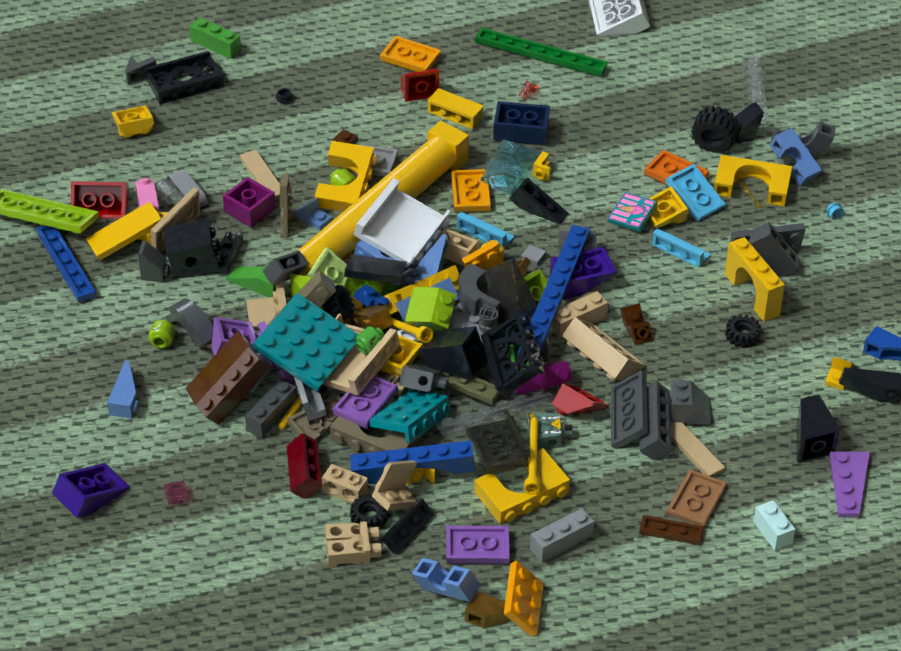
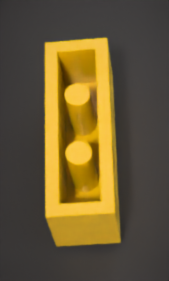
M438 88L428 99L429 113L472 130L483 119V105Z

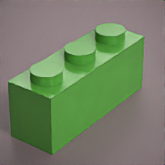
M201 17L189 26L190 39L196 44L230 59L241 51L240 35Z

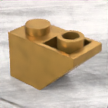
M375 305L354 310L351 316L352 326L362 329L371 326L375 329L378 327L384 330L393 325L389 309L386 306Z
M477 591L465 608V622L484 629L511 620L504 615L505 601L491 597L486 593Z

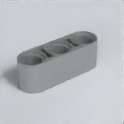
M184 169L167 176L169 187L172 186L174 193L178 197L180 196L182 199L195 187L199 189L200 208L207 205L204 192Z

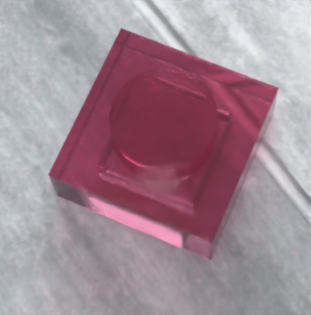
M184 481L164 484L168 505L188 501Z

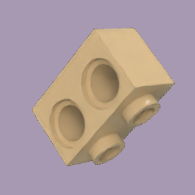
M331 464L322 477V493L352 504L356 498L360 500V496L363 495L365 498L367 495L368 478Z

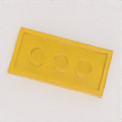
M149 201L87 237L86 240L99 261L151 232V229L162 218Z

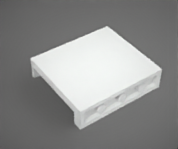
M393 178L359 220L354 236L395 260L406 261L407 264L413 260L420 262L424 255L423 252H428L432 246V240H436L441 234V229H445L449 224L450 219L448 216L450 210H447L444 215L438 213L397 189L400 181Z

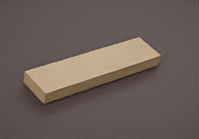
M257 150L241 154L240 160L252 178L275 192V200L280 199V184Z
M671 422V441L703 474L715 477L725 472V466L683 423Z

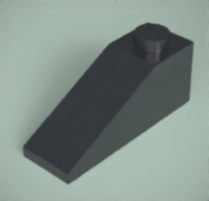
M528 177L509 197L523 211L560 224L568 214L564 208Z
M844 367L839 384L880 402L894 403L900 401L901 373Z

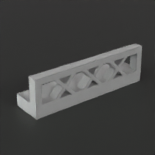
M294 376L307 420L310 421L326 416L327 413L319 390L316 392Z

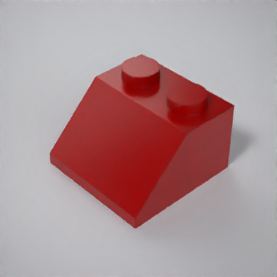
M439 69L408 73L400 77V89L405 102L430 98L439 88Z

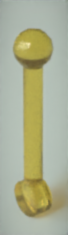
M740 183V188L744 189L753 200L755 207L762 208L763 204L756 200L748 190L746 183Z

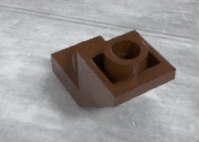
M640 303L621 307L623 324L634 344L652 341L649 322H644Z

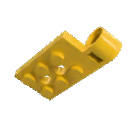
M456 265L419 280L415 284H410L382 296L390 301L387 305L382 304V306L388 307L390 314L398 311L395 303L410 297L414 287H430L448 278L451 279L458 294L460 275ZM459 299L454 302L455 305L459 303Z

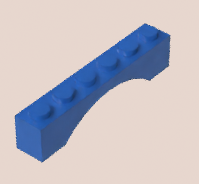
M876 326L865 339L863 352L879 360L901 361V338Z
M472 440L350 455L351 471L367 477L368 484H375L380 480L384 472L383 470L389 462L414 460L417 462L415 468H434L454 474L475 471Z

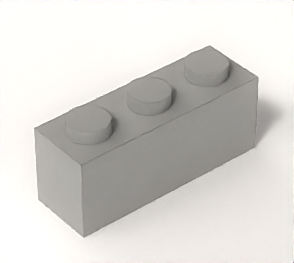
M581 508L532 533L530 550L543 563L593 537L594 521Z

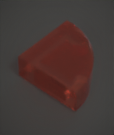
M526 80L518 96L522 98L529 97L527 94L531 91L535 92L538 85Z

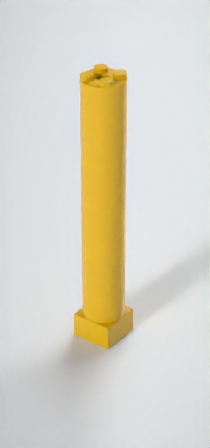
M439 121L427 131V142L297 250L302 253L308 262V266L299 275L307 276L322 251L327 247L342 260L355 250L356 245L361 241V239L354 236L357 223L393 178L400 181L397 189L415 199L449 169H460L469 161V135L443 121Z

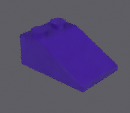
M604 247L582 252L563 299L580 296L617 274ZM553 257L550 260V275L558 257Z
M106 463L59 474L52 494L74 516L79 518L92 514L130 489V486Z

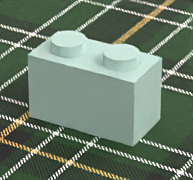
M774 500L755 507L753 522L775 551L793 544L795 528Z

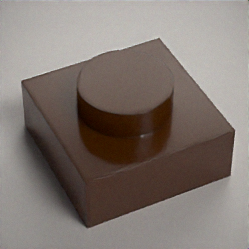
M345 129L333 138V141L354 144L358 140L357 135Z

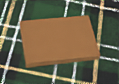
M689 469L666 510V514L705 528L727 487V483Z

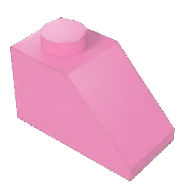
M139 179V181L135 182L139 207L150 201L155 210L159 211L153 179Z

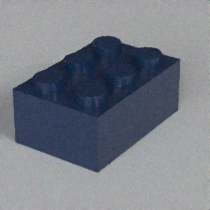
M498 101L494 119L493 140L546 145L550 106Z

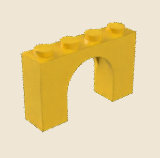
M336 141L331 142L328 152L329 166L350 169L358 176L352 183L344 186L318 183L314 199L318 198L319 208L343 212L368 191V180H371L373 175L372 166H375L377 162V155H374V147Z
M721 155L714 189L719 196L731 198L733 186L737 180L744 177H755L763 180L769 187L767 204L785 207L792 166Z
M745 237L729 242L724 274L734 286L749 281L752 278L756 291L754 311L764 322L779 317L785 284Z
M543 448L538 450L537 477L541 482L539 493L528 494L526 492L517 493L510 491L501 484L492 472L475 479L474 492L496 520L502 524L513 521L519 515L528 514L536 507L545 506L553 499L566 496L570 489V479ZM529 455L526 456V469L528 470V472Z

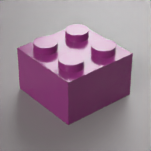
M246 177L223 195L224 212L252 227L276 209L275 192Z

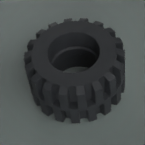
M720 106L703 108L697 114L691 130V137L695 140L694 143L699 145V148L714 153H724V150H730L739 130L737 117H733L734 114L732 112H728V109H722Z

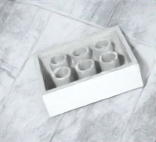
M589 0L597 36L636 34L650 27L644 0Z

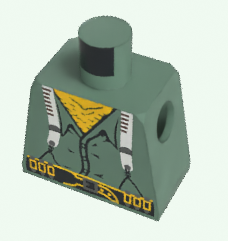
M527 411L526 425L529 448L530 420L533 417L538 419V450L561 447V437H572V425H560L558 414Z

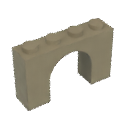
M339 416L330 426V438L335 443H342L354 451H361L363 453L416 447L424 434L412 443L406 442L405 433L397 431L386 437H371L361 430L362 426Z

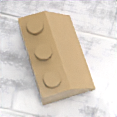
M598 291L585 293L562 303L550 329L560 339L563 338V333L574 317L591 323L601 321L607 318L608 302Z

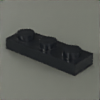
M423 498L418 499L381 539L393 554L399 553L434 515L433 511Z

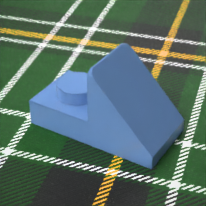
M318 198L305 203L294 211L295 216L318 230L332 222V216L319 209Z

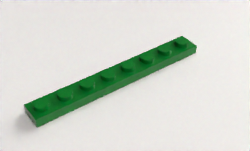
M482 27L475 36V43L602 77L608 66V61Z

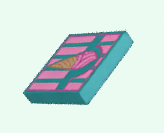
M624 192L608 217V222L641 232L657 207V202Z

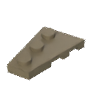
M281 174L280 224H282L280 238H288L290 220L294 219V209L290 208V206H293V195H290L293 184L289 182V174Z
M335 394L323 400L327 413L326 416L308 421L305 410L288 417V425L297 436L304 433L318 440L338 417L333 414V408L340 401L341 397Z

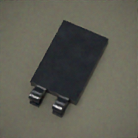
M351 255L345 268L344 277L401 284V282L415 284L416 278H411L409 275L418 276L419 271L412 267H418L419 261L413 260L407 264L406 261Z

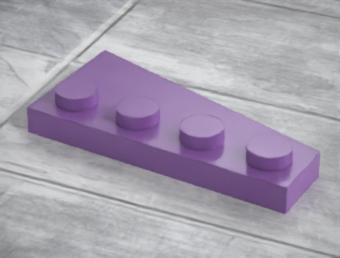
M870 452L829 453L838 518H859Z

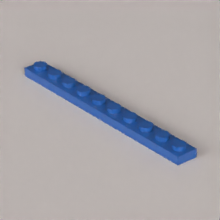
M577 225L571 226L533 315L530 326L535 333L534 339L540 349L538 351L539 354L588 240L590 228Z

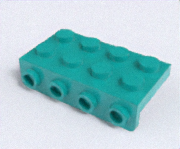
M410 389L406 394L371 418L370 426L405 433L406 442L412 443L448 416L450 412L449 398L447 395H440L436 392H422L417 389Z

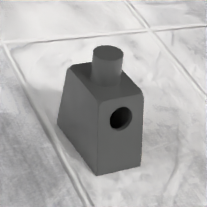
M415 363L402 367L399 386L426 392H433L438 388L446 390L449 384L448 378L441 377L440 370Z

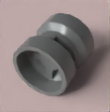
M493 307L482 308L479 311V330L483 333L486 331L490 333L498 327V311Z

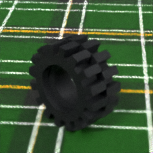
M339 284L335 286L336 292L322 306H325L323 310L332 317L336 318L338 314H341L344 320L353 315L354 309L352 307H354V304L351 302L353 298L349 296L351 293L347 292L346 287Z
M738 314V317L734 315L726 324V340L731 345L735 343V347L741 345V348H745V345L750 348L751 344L755 346L760 338L761 324H759L758 320L754 321L755 317L753 316L748 318L747 314H745V317H742V314ZM745 329L749 331V333H740L737 330Z
M367 494V498H364L362 495L360 500L356 498L354 503L352 502L350 520L351 523L358 524L360 522H367V527H378L380 530L381 526L384 527L385 522H387V510L374 498H370V494ZM371 510L376 512V515L367 517L361 513Z

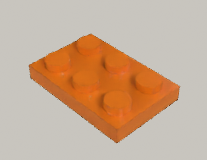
M662 150L644 168V174L667 185L665 182L667 177L694 163L666 150ZM696 165L703 176L707 178L709 170Z

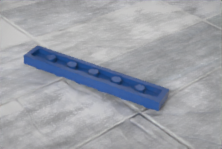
M51 226L37 227L36 233L76 300L82 302L95 298L96 291L58 229Z

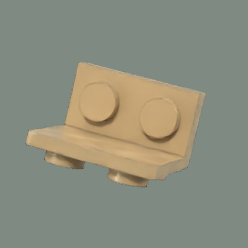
M283 283L276 284V291H273V297L246 301L249 322H252L253 329H259L257 324L263 321L268 327V323L286 305Z
M414 460L389 462L385 466L372 497L387 511L408 509L417 501L408 490H405L417 462Z

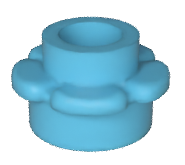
M839 203L830 204L827 208V217H831L833 220L840 218L844 213Z

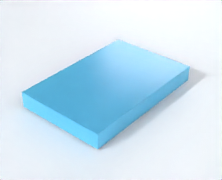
M695 164L667 177L665 180L669 187L672 186L697 222L726 206V203Z

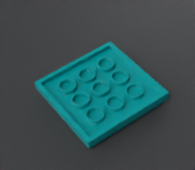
M296 293L256 339L252 347L317 392L353 349L357 342L356 336L358 334L299 293Z

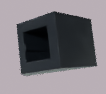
M753 102L734 116L737 117V122L739 123L735 142L754 140L764 115L763 110L756 102Z

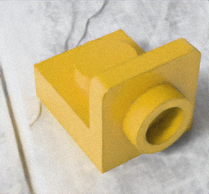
M542 151L533 164L532 176L549 182L551 175L549 153Z

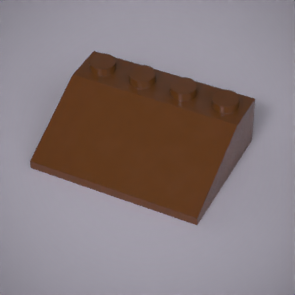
M237 331L188 384L186 390L200 412L207 419L219 424L272 366L252 347V344L242 333Z

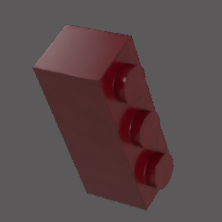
M302 433L286 447L290 492L303 499H307L322 487L318 441Z

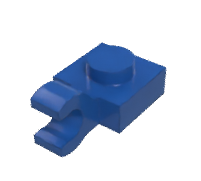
M367 284L356 290L353 296L367 307L371 305H387L390 302L388 298L380 297L381 294Z

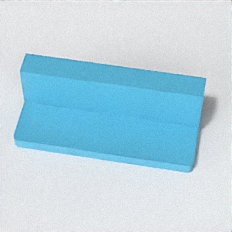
M463 212L457 215V228L482 241L496 240L505 248L514 239L513 235L472 215H467Z
M659 229L653 232V246L698 268L710 257V253Z

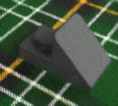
M130 57L125 70L126 84L130 85L144 79V69L157 65L156 59L150 57L137 63Z

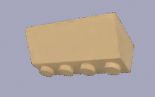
M574 317L562 335L568 340L566 343L574 349L578 348L581 356L588 360H593V365L600 370L604 369L607 372L606 376L613 381L617 379L622 381L646 367L644 363L594 323Z

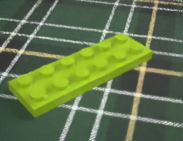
M0 190V215L7 216L8 218L34 222L41 226H51L58 230H68L75 234H81L99 218L98 211L9 190Z

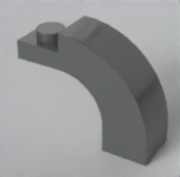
M819 121L811 133L801 135L799 138L813 157L824 152L831 145L835 137L836 127ZM775 128L772 133L771 141L776 135L784 131Z
M470 263L460 274L458 296L461 306L473 316L484 307H493L498 311L499 317L500 302L480 291L485 285L486 271Z
M183 299L168 307L170 314L165 316L166 320L170 323L177 321L182 324L195 346L203 345L212 340L213 325L205 313L193 301Z

